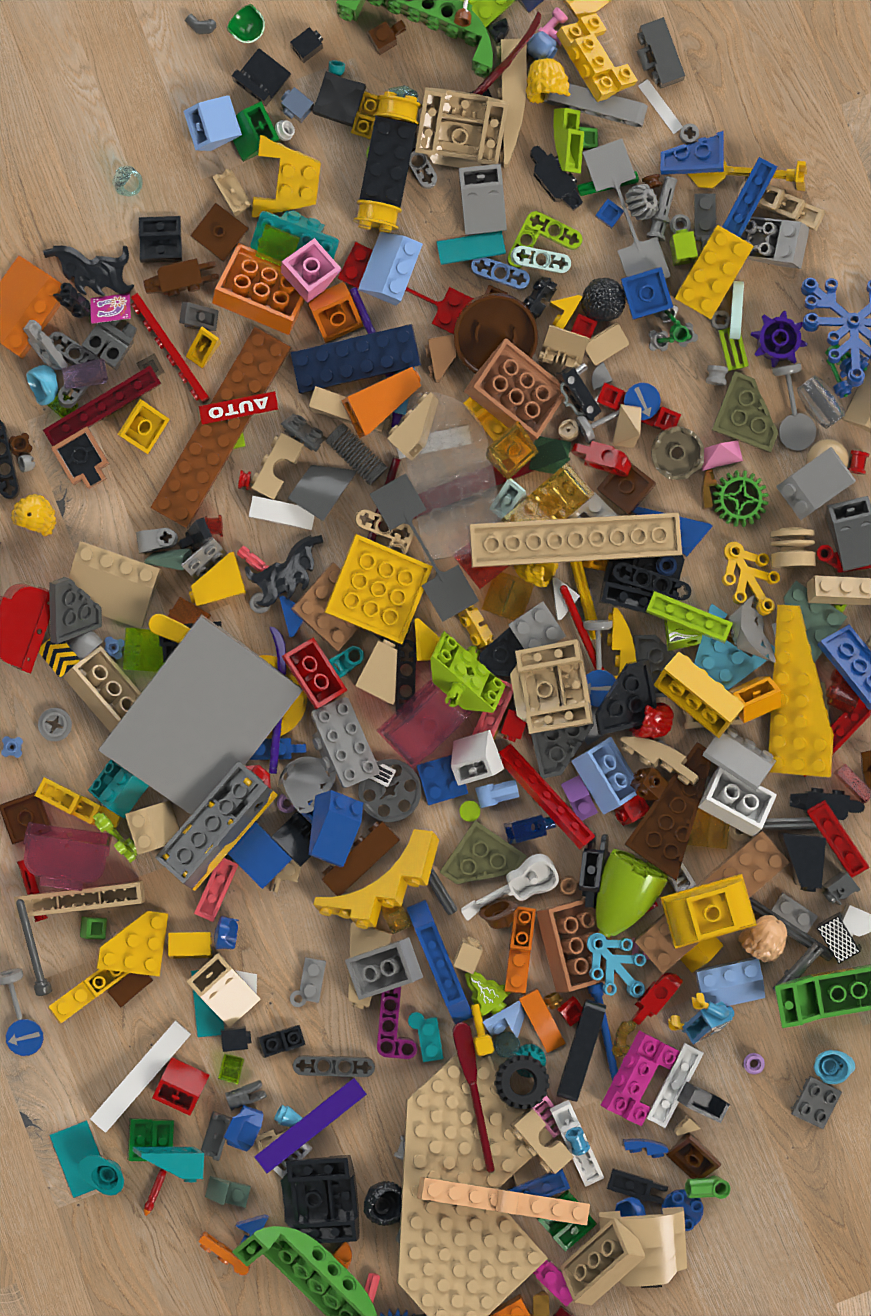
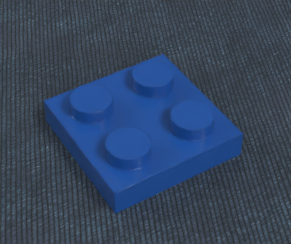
M662 267L621 279L632 320L673 308Z
M452 755L417 765L428 806L469 794L466 784L458 786L451 768Z

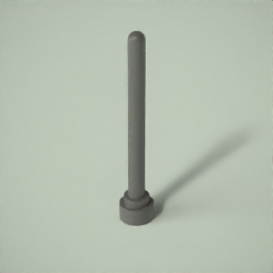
M18 899L16 906L36 977L34 985L36 996H44L52 992L51 984L44 978L25 902L22 899Z

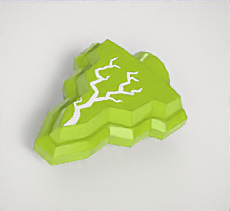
M474 971V974L465 973L467 986L472 991L471 1000L474 1004L479 1003L482 1018L490 1012L492 1015H495L506 1007L507 1004L504 1000L511 992H504L505 984L499 985L495 980H486L482 974Z

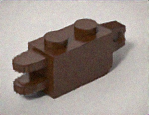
M195 258L162 266L157 271L158 275L143 281L147 294L163 293V295L168 297L178 296L180 291H198L201 286H204V283L219 279L218 274H210L204 277L201 274L202 270L216 267V262L211 261L199 264L198 259Z

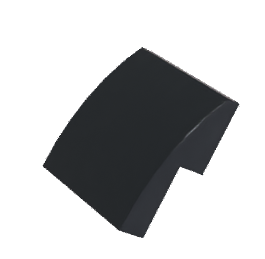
M181 216L139 217L140 262L182 261Z

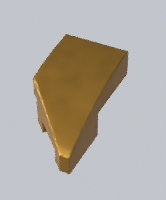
M713 469L706 470L703 478L701 493L703 510L713 507L710 487L717 485Z

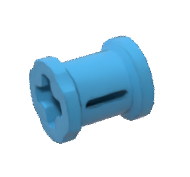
M581 1127L571 1128L565 1134L566 1140L571 1143V1151L576 1156L583 1155L590 1149L589 1143L583 1137L584 1132Z

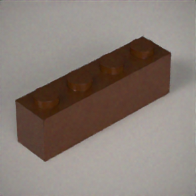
M376 821L368 829L370 831L368 836L364 838L361 835L353 843L355 848L349 852L343 867L329 865L322 872L324 877L321 880L336 896H341L400 841V838L384 821L380 824Z

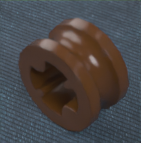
M653 174L642 178V182L648 184L649 188H656L662 185V182L659 181L660 174Z

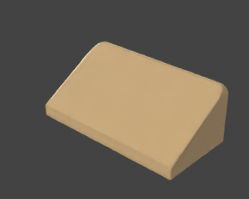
M618 322L589 339L585 352L589 360L596 366L628 346L629 341Z

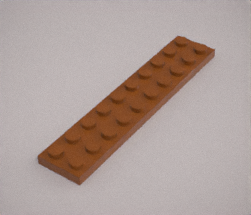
M254 327L210 404L266 393L289 354L291 347ZM253 415L203 425L200 420L150 508L188 529Z

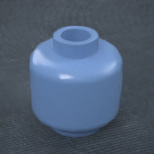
M543 31L533 34L526 43L527 54L535 60L553 59L558 50L555 39Z

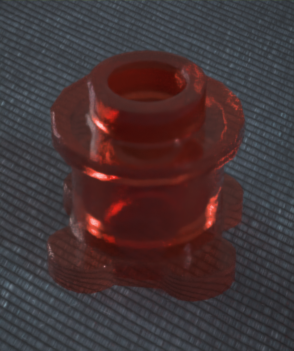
M218 515V518H208L205 516V521L211 535L219 534L220 537H223L222 515Z

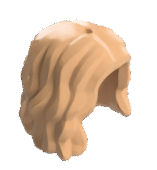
M764 915L756 920V926L744 929L740 933L738 941L741 942L745 951L753 957L761 959L764 963H772L783 953L787 929L785 924L775 916Z

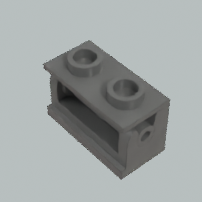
M844 871L839 872L822 885L825 890L822 893L826 899L839 905L842 904L839 901L840 899H845L852 893L860 891V888L851 876Z

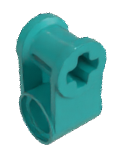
M350 647L341 654L331 658L329 662L339 678H342L364 661L365 653L360 647ZM352 650L360 652V659L357 662H353L349 658Z

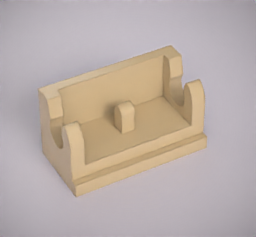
M226 169L223 174H216L212 177L235 217L252 207L249 198L232 170Z

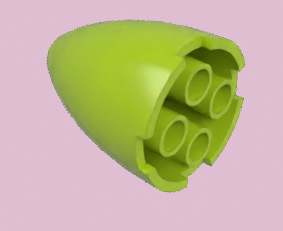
M613 849L602 873L600 892L597 893L596 922L597 927L600 929L599 933L610 938L611 935L616 936L635 924L660 896L667 884L668 876L651 863H646L634 857V854Z

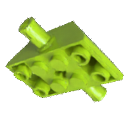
M444 631L430 658L432 682L447 695L445 702L446 704L449 703L448 706L456 707L459 705L464 710L493 713L506 685L477 660L481 652L478 649L475 653L477 646H469L465 650L453 637Z

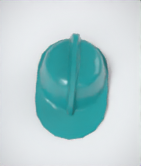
M97 1155L85 1156L80 1160L78 1173L85 1182L104 1195L112 1196L122 1191L124 1177L121 1167L117 1162L109 1159L106 1160Z

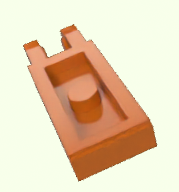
M206 1231L202 1233L198 1241L201 1243L200 1247L208 1253L212 1251L217 1254V1258L222 1263L233 1265L234 1272L245 1276L249 1273L250 1267L246 1266L232 1252L233 1250Z

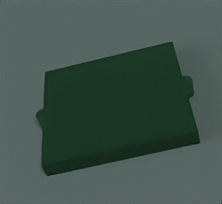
M539 436L538 439L534 440L533 450H531L529 470L565 476L567 462L570 461L571 442Z

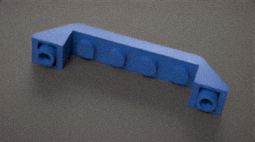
M423 900L407 907L417 937L454 1024L472 1018L471 1007L463 992L427 901Z

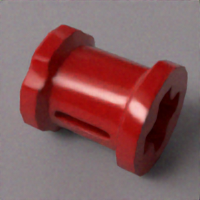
M851 450V464L847 469L850 473L866 475L864 469L866 459L870 454Z

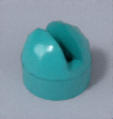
M337 60L329 61L328 72L341 76L345 71L346 64Z

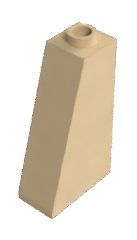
M315 386L309 404L310 411L352 424L341 401L346 397ZM387 417L373 431L382 434L384 429L388 430L391 418Z
M352 921L350 927V958L389 944L392 933L373 927L361 929ZM349 973L348 1001L352 1002V1006L364 1009V1006L369 1007L372 996L359 1000Z

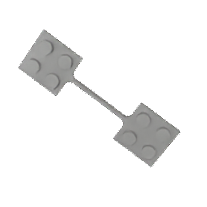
M623 139L583 152L596 192L610 187L616 189L631 230L634 243L617 251L626 277L662 267L665 278L671 277L658 238L655 237L646 241H639L637 239L622 197L620 185L636 178Z
M544 601L508 624L524 649L555 644L566 637ZM592 705L594 726L584 740L587 745L603 736L598 734L595 712L599 707Z

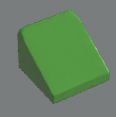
M580 126L579 131H584L583 150L598 147V128Z
M82 916L80 937L85 939H105L107 918Z

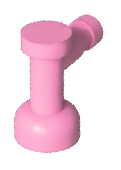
M556 7L552 12L553 17L543 28L540 27L538 32H545L561 46L562 44L556 35L557 31L554 27L558 23H565L568 17Z

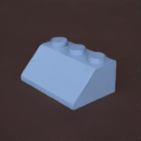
M380 232L358 290L397 306L402 300L423 244L403 235Z
M612 737L605 739L571 760L603 815L620 807L637 795L630 786L634 779V774Z
M756 957L701 968L695 971L699 993L704 994L705 1002L710 1001L716 1004L722 1001L725 1006H731L765 998L763 975L759 959Z

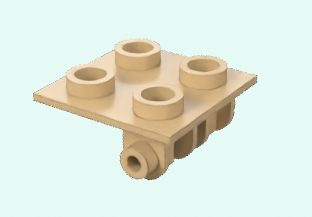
M549 325L538 359H541L543 363H554L555 367L556 364H559L561 369L562 366H565L564 369L566 367H574L576 369L581 365L590 338Z

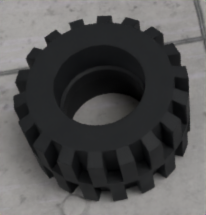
M517 1055L506 1059L498 1067L499 1070L495 1074L496 1080L494 1085H496V1092L500 1099L508 1106L518 1109L532 1108L536 1104H540L543 1101L542 1099L546 1097L547 1089L550 1085L548 1083L549 1074L546 1073L547 1069L539 1060L531 1056ZM519 1069L529 1071L534 1079L532 1090L525 1095L516 1094L510 1087L511 1075Z

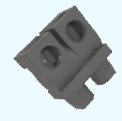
M120 320L98 323L82 343V347L117 371L121 361L134 344L133 338L137 328L127 322L123 330L120 331L116 328Z

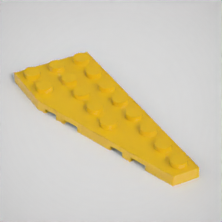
M777 605L773 681L781 690V707L771 711L769 753L773 755L776 763L770 772L831 777L834 734L832 727H830L828 711L825 708L823 692L816 665L813 662L812 650L807 639L801 608L796 605Z

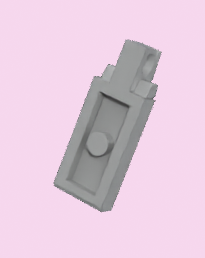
M29 320L23 328L29 337L27 341L45 365L52 367L54 370H64L68 364L63 359V355L57 351L52 344V340L42 331V326L35 320Z

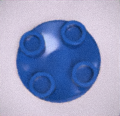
M685 1189L675 1190L668 1194L661 1207V1212L662 1208L683 1207L685 1231L692 1230L700 1222L704 1211L701 1199L688 1198Z

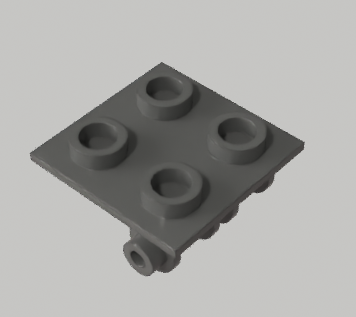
M293 413L281 423L286 433L292 437L296 435L295 439L300 438V443L305 442L304 446L311 451L317 452L321 447L320 444L327 439L323 436L321 430L308 425L306 420L300 415Z
M809 1076L808 1079H805L806 1082L803 1090L800 1089L801 1095H797L799 1099L791 1107L793 1109L791 1114L824 1129L842 1091Z

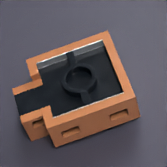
M88 427L51 447L73 485L83 480L86 487L91 489L107 479L102 469L110 465Z

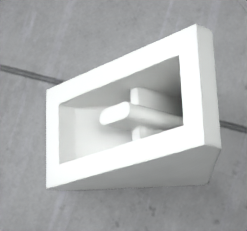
M552 578L556 618L558 621L562 620L569 611L560 592V587L566 584L558 578ZM568 587L575 603L580 595Z

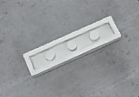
M684 1042L646 1117L648 1120L666 1128L679 1103L677 1099L686 1081H690L704 1054L702 1051Z

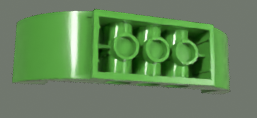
M337 0V14H340L339 17L349 22L354 20L357 22L366 0ZM461 0L368 1L377 7H380V5L387 7V10L393 14L399 15V13H402L412 22L418 23L421 21L431 30L438 31L440 29L453 39H457V37L464 39L465 43L472 47L478 45L472 59L474 74L486 78L492 72L493 52L491 40L482 21L472 11V5H467V10L471 12V24L467 27H462L454 23L456 12L463 8L464 2Z

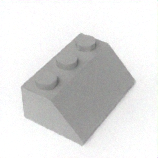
M731 727L720 738L715 736L702 755L755 791L776 763L771 753L766 750L761 751L755 747L756 744L753 741L738 736V732Z

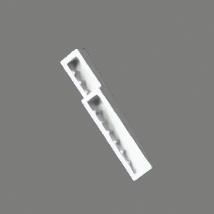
M175 1020L90 1120L106 1133L189 1038L191 1033Z

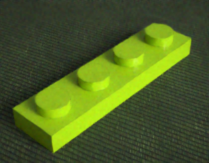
M655 591L646 610L649 614L724 644L733 622Z

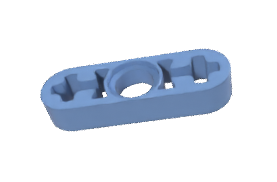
M486 257L474 259L471 264L472 272L481 278L517 290H523L529 285V274L522 269ZM483 261L484 266L490 268V264H493L491 276L487 275L489 270L482 269L481 272L477 271L475 264ZM499 267L506 270L507 274L503 279H498L494 274V271ZM510 271H514V273L512 274V276L519 277L520 275H523V279L526 280V282H522L521 285H518L517 280L512 278L511 282H507L510 276Z

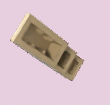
M745 177V179H744V181H743V183H742V186H741V188H740V190H739V192H738V194H737L738 196H739V194H740L742 188L744 187V185H745V183H746L748 177ZM771 185L767 186L757 205L787 220L802 222L814 231H817L825 214L824 210L809 205L804 200L786 194L784 190Z

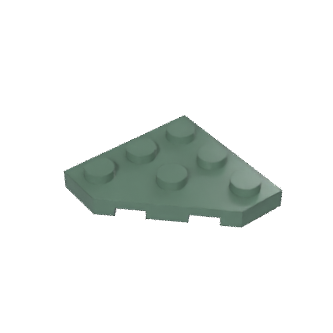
M794 581L783 597L784 605L800 606L806 627L807 639L812 650L813 662L815 663L822 653L818 643L837 632L847 616L830 604L808 603L807 588L798 581Z

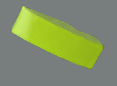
M569 108L554 109L553 118L554 140L562 171L581 174L584 131H579L580 111Z

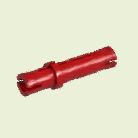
M30 858L18 861L17 864L27 895L40 893ZM47 915L34 916V921L38 922L48 919Z

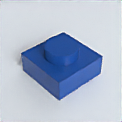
M607 199L595 217L612 229L624 211Z

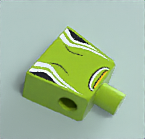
M664 620L667 651L701 643L702 634Z

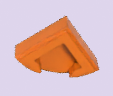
M343 1242L332 1255L348 1269L352 1259V1251L349 1243Z

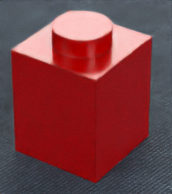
M508 709L500 732L504 734L503 739L515 742L516 739L521 740L526 722L517 716L516 711Z

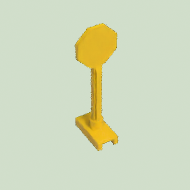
M724 160V172L688 173V176L698 188L713 189L727 175L749 177L753 168L727 166ZM797 161L796 169L776 170L772 179H785L788 182H795L798 191H805L806 161Z

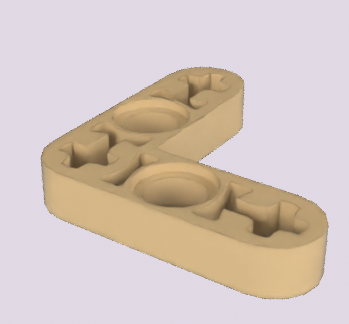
M359 510L355 514L354 522L359 528L390 539L388 548L398 547L402 554H407L413 537V530L409 525L401 524L395 528L397 530L405 528V532L408 533L407 537L400 539L401 535L393 532V536H390L393 530L390 531L388 529L386 532H381L378 529L379 522L384 520L382 515L369 510ZM366 513L368 519L374 520V516L377 519L374 525L368 522L362 525V520L359 517L364 516Z

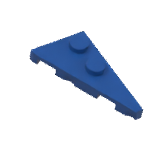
M637 507L633 511L635 515L663 514V512ZM679 516L682 554L687 557L712 528V525Z

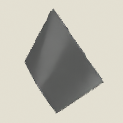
M311 465L288 499L324 522L357 471Z

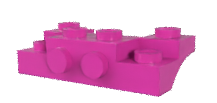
M639 1030L617 1074L614 1076L601 1106L622 1116L626 1120L642 1126L651 1107L640 1102L650 1080L658 1065L671 1070L680 1051Z

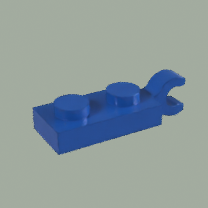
M280 738L278 759H292V753L307 752L306 744H292V738ZM265 739L250 760H270L272 739Z

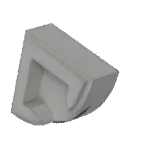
M604 362L600 363L593 372V390L602 387L604 382L608 384L613 381Z

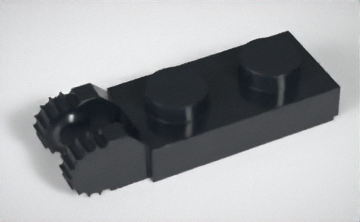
M612 1168L606 1187L614 1192L663 1204L664 1199L657 1195H651V1188L660 1191L668 1190L667 1185Z

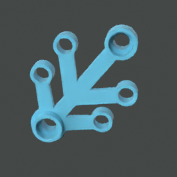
M593 933L587 939V948L592 952V966L589 976L594 980L603 978L604 973L600 968L602 955L606 960L603 992L610 996L616 993L617 987L614 984L615 970L627 984V993L635 998L641 997L645 992L644 984L634 980L620 963L643 966L646 963L645 955L635 953L634 955H613L607 948H620L621 950L629 951L633 947L632 940L628 938L610 940L606 939L601 933ZM597 940H600L599 947L595 946ZM628 941V946L624 948L623 943ZM638 956H641L640 963H637L636 961ZM598 970L599 975L594 977V972ZM611 985L612 991L608 993L607 987ZM637 986L640 987V991L638 993L635 992V988Z

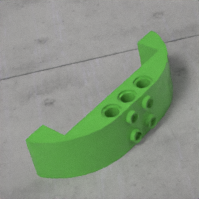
M281 1226L262 1228L255 1231L232 1251L246 1266H249L263 1254L326 1316H377L369 1295L357 1279L320 1243L303 1232Z

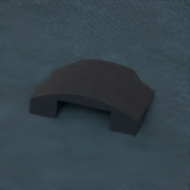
M683 555L672 556L676 560L677 569L672 575L667 577L680 580L685 559ZM660 557L608 560L599 603L649 614L646 610L653 593L616 581L612 577V569L616 564L623 562L658 573L656 562ZM664 562L662 566L665 570H668L669 564ZM624 567L617 569L616 572L619 573L620 578L623 575L630 576L628 581H631L635 570L632 569V573H627L624 571ZM638 573L636 581L643 585L647 582V576L644 573ZM659 579L656 582V588L659 591L666 590V581ZM672 583L671 589L668 592V594H671V591L677 592V589L673 588L675 583Z
M351 1155L286 1161L287 1173L280 1181L285 1223L290 1228L307 1234L320 1244L357 1241L360 1234L359 1203Z

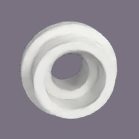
M281 120L275 125V131L283 141L290 140L295 133L293 124L288 120Z

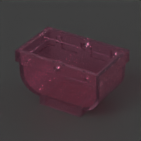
M432 678L376 730L412 769L427 755H430L474 712L472 710H464L459 705L456 707L448 706L449 703L446 704L445 702L447 695L432 682Z
M29 822L24 837V845H26L24 853L25 866L30 873L41 877V886L82 891L84 883H92L102 876L107 856L109 857L112 835ZM71 832L72 836H68L67 833Z

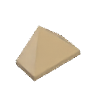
M620 405L613 445L634 448L640 436L641 407Z

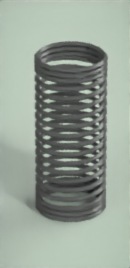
M342 423L329 435L326 443L329 446L331 445V448L336 450V453H339V456L344 458V461H347V464L352 466V469L355 468V471H358L357 474L366 479L365 482L371 485L386 471L388 466L381 461L369 473L380 461L378 459L365 472L378 456H375V453L370 456L372 453L370 451L357 464L370 450V448L366 449L367 445L364 446V443H362L349 456L362 440L345 455L359 438H356V435L352 437L354 434L352 432L338 446L351 432ZM363 452V454L355 462H353Z

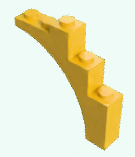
M413 829L409 843L401 857L377 881L347 895L315 897L313 905L324 916L339 915L345 919L351 918L358 928H376L382 906L387 908H393L394 906L402 907L407 885L412 887L428 885L439 843L438 837L433 831Z

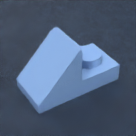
M517 1001L486 1019L483 1023L491 1036L502 1033L510 1026L512 1032L518 1038L526 1012L521 1002Z

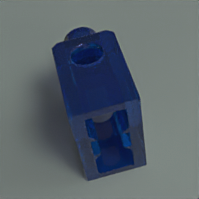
M534 815L503 823L509 844L546 836V830L556 828L555 822L550 817L543 818L542 815ZM532 824L535 825L534 831L531 829Z

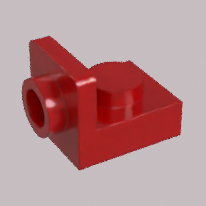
M636 795L620 807L614 809L617 820L625 826L644 816L650 808L644 798Z

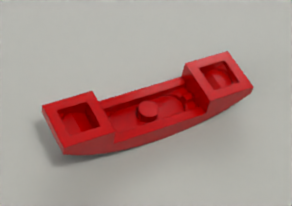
M604 382L596 402L613 411H617L620 409L621 404L624 405L626 392ZM662 406L653 417L641 420V423L665 430L677 426L681 414Z

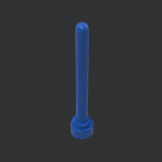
M600 982L587 986L588 993L591 994V997H594V1001L604 1004L602 995H604L602 990L604 983ZM605 1012L600 1028L613 1081L614 1076L618 1072Z

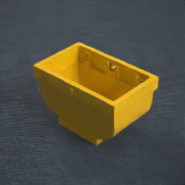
M742 874L660 897L675 949L757 925Z

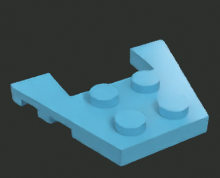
M713 604L708 609V613L723 619L728 615ZM702 635L694 664L704 669L713 680L720 682L728 691L767 660L755 655L750 657L727 640L724 644ZM771 645L772 650H773V653H774V652H775V647H774L773 645Z

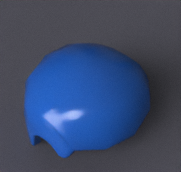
M634 1197L625 1198L616 1204L615 1211H620L621 1217L646 1215L643 1204Z

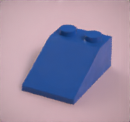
M333 790L315 795L308 855L343 867L362 822L363 802Z

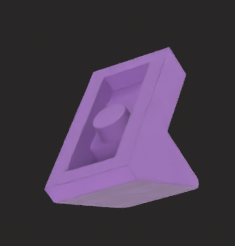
M580 775L561 784L574 813L581 821L598 813Z

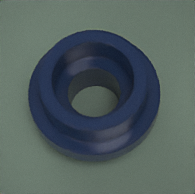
M672 556L660 557L656 562V570L661 575L670 576L677 569L676 560ZM664 562H667L669 564L668 570H665L662 565Z

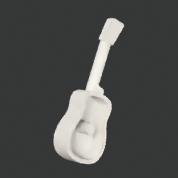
M544 854L530 856L518 869L507 874V885L477 901L473 900L461 908L465 919L469 921L480 911V908L506 894L509 896L514 895L516 899L523 901L534 894L545 893L555 888L558 884L559 876L551 859Z

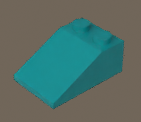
M133 1147V1152L138 1156L184 1179V1182L193 1183L197 1182V1179H203L204 1153L196 1147Z

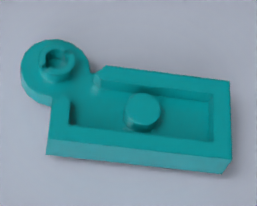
M419 1012L411 1013L408 1023L411 1028L418 1029L423 1062L444 1059L437 1017L424 1019V1016Z

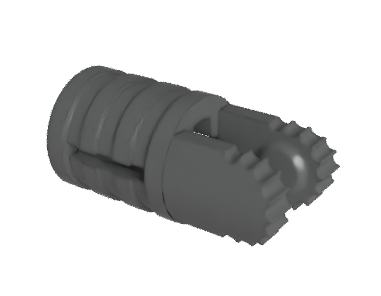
M261 1080L225 1093L231 1111L267 1097L265 1091L249 1094L262 1087Z

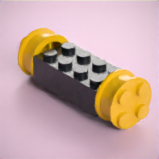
M385 91L384 95L377 96L379 106L377 113L373 115L375 121L360 198L356 202L359 205L357 217L353 218V221L359 224L358 228L370 230L372 227L384 233H391V231L399 229L396 226L398 213L402 212L401 203L416 127L419 126V122L416 121L418 110L422 109V104L417 102L418 98L398 97L396 93Z

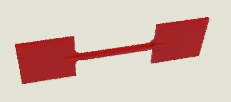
M355 242L337 279L358 288L373 250ZM408 287L405 290L435 305L437 313L431 324L453 335L459 313L474 299L449 287L444 299L439 302Z

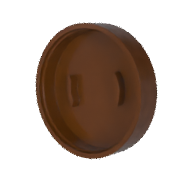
M488 293L471 300L459 313L454 327L455 349L462 363L475 374L505 338L531 359L533 358L538 344L537 325L529 308L519 299L504 293Z

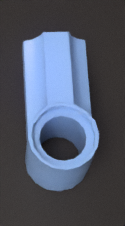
M509 780L495 785L492 783L475 788L480 808L498 804V802L519 797L516 780Z

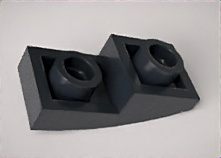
M300 1025L257 1037L263 1058L306 1045Z

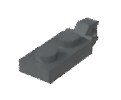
M694 194V237H696V241H701L702 250L716 226V194Z

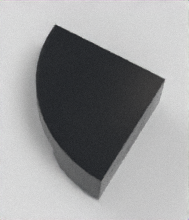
M506 18L487 27L496 44L501 42V39H504L509 32Z

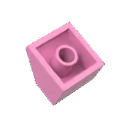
M315 238L283 260L281 265L283 276L307 303L322 293L341 271L339 265Z

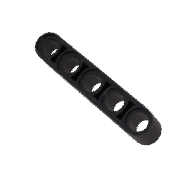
M588 999L585 1000L559 1083L557 1097L574 1102L578 1101L606 1011L605 1004Z

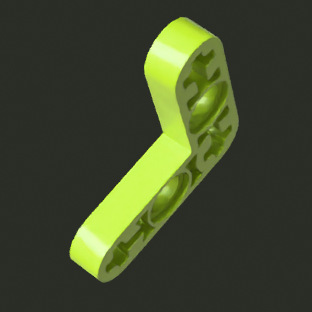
M531 212L527 216L508 254V263L516 268L523 267L514 264L511 260L512 250L517 245L525 246L520 242V238L523 235L527 234L532 238V243L526 247L533 248L539 235L570 250H576L581 246L582 235L577 230L541 212ZM537 216L539 217V222L542 224H545V220L548 221V224L545 227V232L541 231L543 226L539 224H536V226H532V221L530 219H535V217ZM556 225L560 228V234L551 236L548 228ZM564 230H567L566 235L569 237L576 235V240L579 242L570 245L569 239L565 237L563 241L559 239L562 237ZM522 253L520 259H528L529 256Z

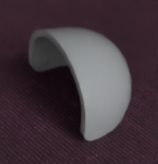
M90 631L65 642L81 661L103 641L94 631Z

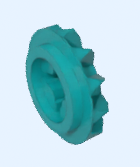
M534 1044L520 1046L513 1055L528 1056V1052H530L531 1057L539 1060L543 1066L546 1065V1056L543 1050ZM519 1069L516 1071L523 1077H533L527 1070Z

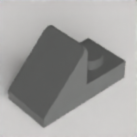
M182 302L179 323L184 324L187 328L200 329L204 327L209 331H216L219 310Z

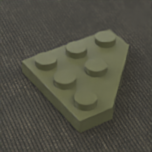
M734 371L712 431L771 453L778 431L758 390L757 383L754 378Z
M475 820L440 870V873L456 884L503 876L518 869L527 855Z

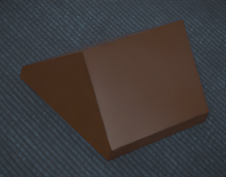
M690 1132L684 1134L666 1154L691 1179L705 1178L721 1166L719 1159Z

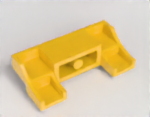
M597 13L580 17L577 23L562 26L556 35L595 100L599 102L608 99L625 88L634 86L638 80L628 64L614 67L596 38L604 35L606 28Z

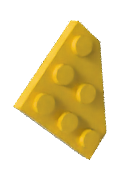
M145 911L135 921L99 947L96 969L160 977L168 914Z

